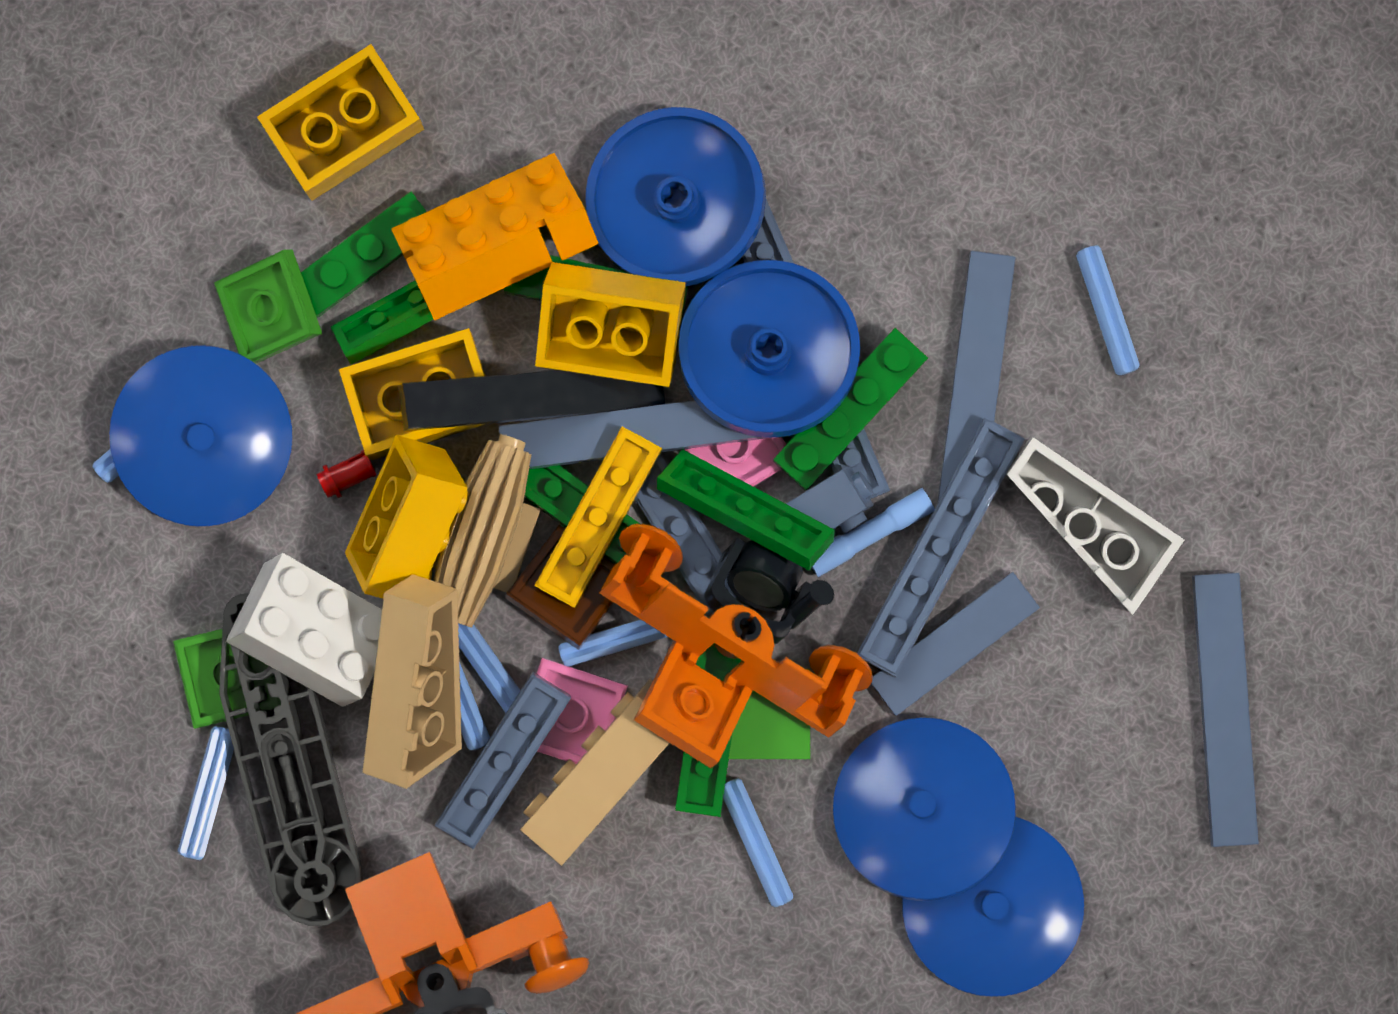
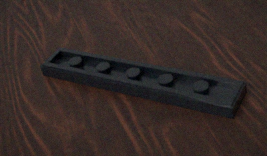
M562 370L402 383L398 386L404 431L578 416L665 404L663 386Z

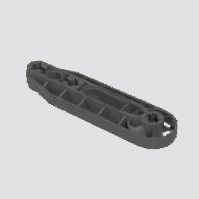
M249 593L239 594L231 598L223 612L219 695L270 889L279 909L293 921L308 926L328 925L344 917L352 909L345 891L346 888L338 885L350 887L362 882L363 869L317 693L307 687L308 691L293 695L288 676L270 666L261 673L255 672L249 665V654L226 642ZM230 645L235 660V663L229 665ZM233 669L238 671L247 705L246 708L232 711L227 693L228 671ZM275 675L277 683L267 684L270 696L279 697L281 705L274 708L275 716H272L270 710H261L259 703L267 700L265 686L255 687L253 680H264ZM310 696L320 735L304 739L294 700ZM249 713L259 751L248 755L243 754L234 716ZM321 740L331 779L316 783L306 743ZM295 751L312 816L304 817L300 803V799H303L298 787L292 756L287 753ZM279 755L281 757L278 760L284 774L289 802L293 801L297 820L290 822L274 757ZM260 756L270 796L255 800L245 760ZM333 784L343 823L327 827L317 788ZM272 800L282 839L267 843L257 804ZM303 825H314L316 834L306 835L298 840L295 839L293 828ZM344 828L349 846L343 840L330 836L329 832ZM304 841H311L315 859L311 861L307 858ZM283 845L284 849L276 857L273 866L268 848ZM344 851L346 855L334 865L332 861ZM280 867L296 870L295 877L279 873ZM311 868H316V872L320 875L326 874L328 882L321 885L324 889L323 892H318L316 885L308 886L306 878L313 874L310 871ZM298 896H301L302 898L292 908H290L289 905Z

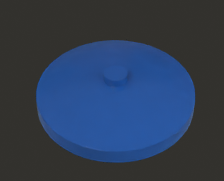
M685 107L663 108L647 112L630 120L611 135L602 146L591 166L587 180L586 212L600 247L624 272L686 282V286L710 280L729 269L750 248L764 217L766 205L765 180L759 161L751 146L728 122L716 115L698 109Z
M758 260L736 265L712 278L698 291L689 304L682 320L678 344L679 364L684 382L696 403L721 425L736 432L755 437H784L801 433L816 426L841 405L849 393L856 376L860 357V337L856 320L848 303L839 291L825 278L794 263L777 260Z
M205 345L187 346L168 351L147 362L123 387L117 398L110 421V449L120 479L132 496L145 508L175 523L189 526H213L231 522L255 510L273 493L289 463L292 448V425L288 407L282 393L271 377L260 366L243 355L228 349Z
M914 718L898 721L881 728L867 737L852 752L841 770L835 787L833 816L836 833L842 849L854 868L866 880L882 891L900 898L915 901H934L966 892L983 881L996 868L1011 842L1016 819L1014 789L1008 771L1001 758L985 740L971 730L950 721L935 718Z
M1016 817L1011 842L1005 855L996 868L983 881L964 893L942 900L915 901L902 898V916L908 939L914 951L925 966L938 978L954 988L967 993L990 997L1008 996L1027 991L1041 984L1065 963L1075 947L1081 932L1084 916V895L1078 871L1062 845L1041 827Z

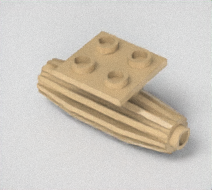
M500 434L498 442L488 440L465 482L468 492L465 507L461 513H456L449 528L450 537L447 547L443 552L438 553L432 568L436 569L435 582L457 589L458 624L471 628L493 588L507 593L517 580L541 511L540 508L524 503L532 456L530 453L523 451L526 443Z

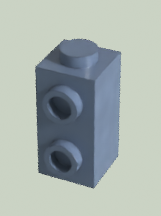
M848 467L840 470L786 504L833 529L840 526L842 531L846 533L867 520L863 512L874 506L869 498L874 493L862 472L854 473L853 469Z

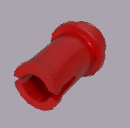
M364 450L330 468L326 464L322 466L324 470L316 474L327 498L334 495L340 498L342 497V491L377 476Z

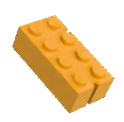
M555 153L535 160L516 171L492 180L486 185L391 228L434 321L550 267L552 259L539 231V228L547 225L562 261L599 244L586 210Z

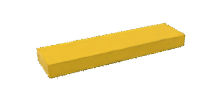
M621 427L534 586L574 608L577 606L661 453V447L625 427Z

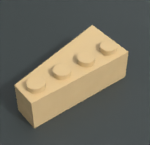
M413 574L384 592L362 772L405 789L462 749L457 589Z
M651 679L647 681L635 696H632L629 692L624 695L610 713L616 719L606 730L598 725L581 745L587 752L577 764L569 759L552 778L558 785L551 794L546 797L540 792L523 811L529 819L520 830L561 866L669 744L665 739L634 721L653 682Z

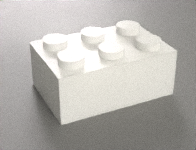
M281 553L263 564L226 642L344 707L363 698L375 673L382 609L290 556Z

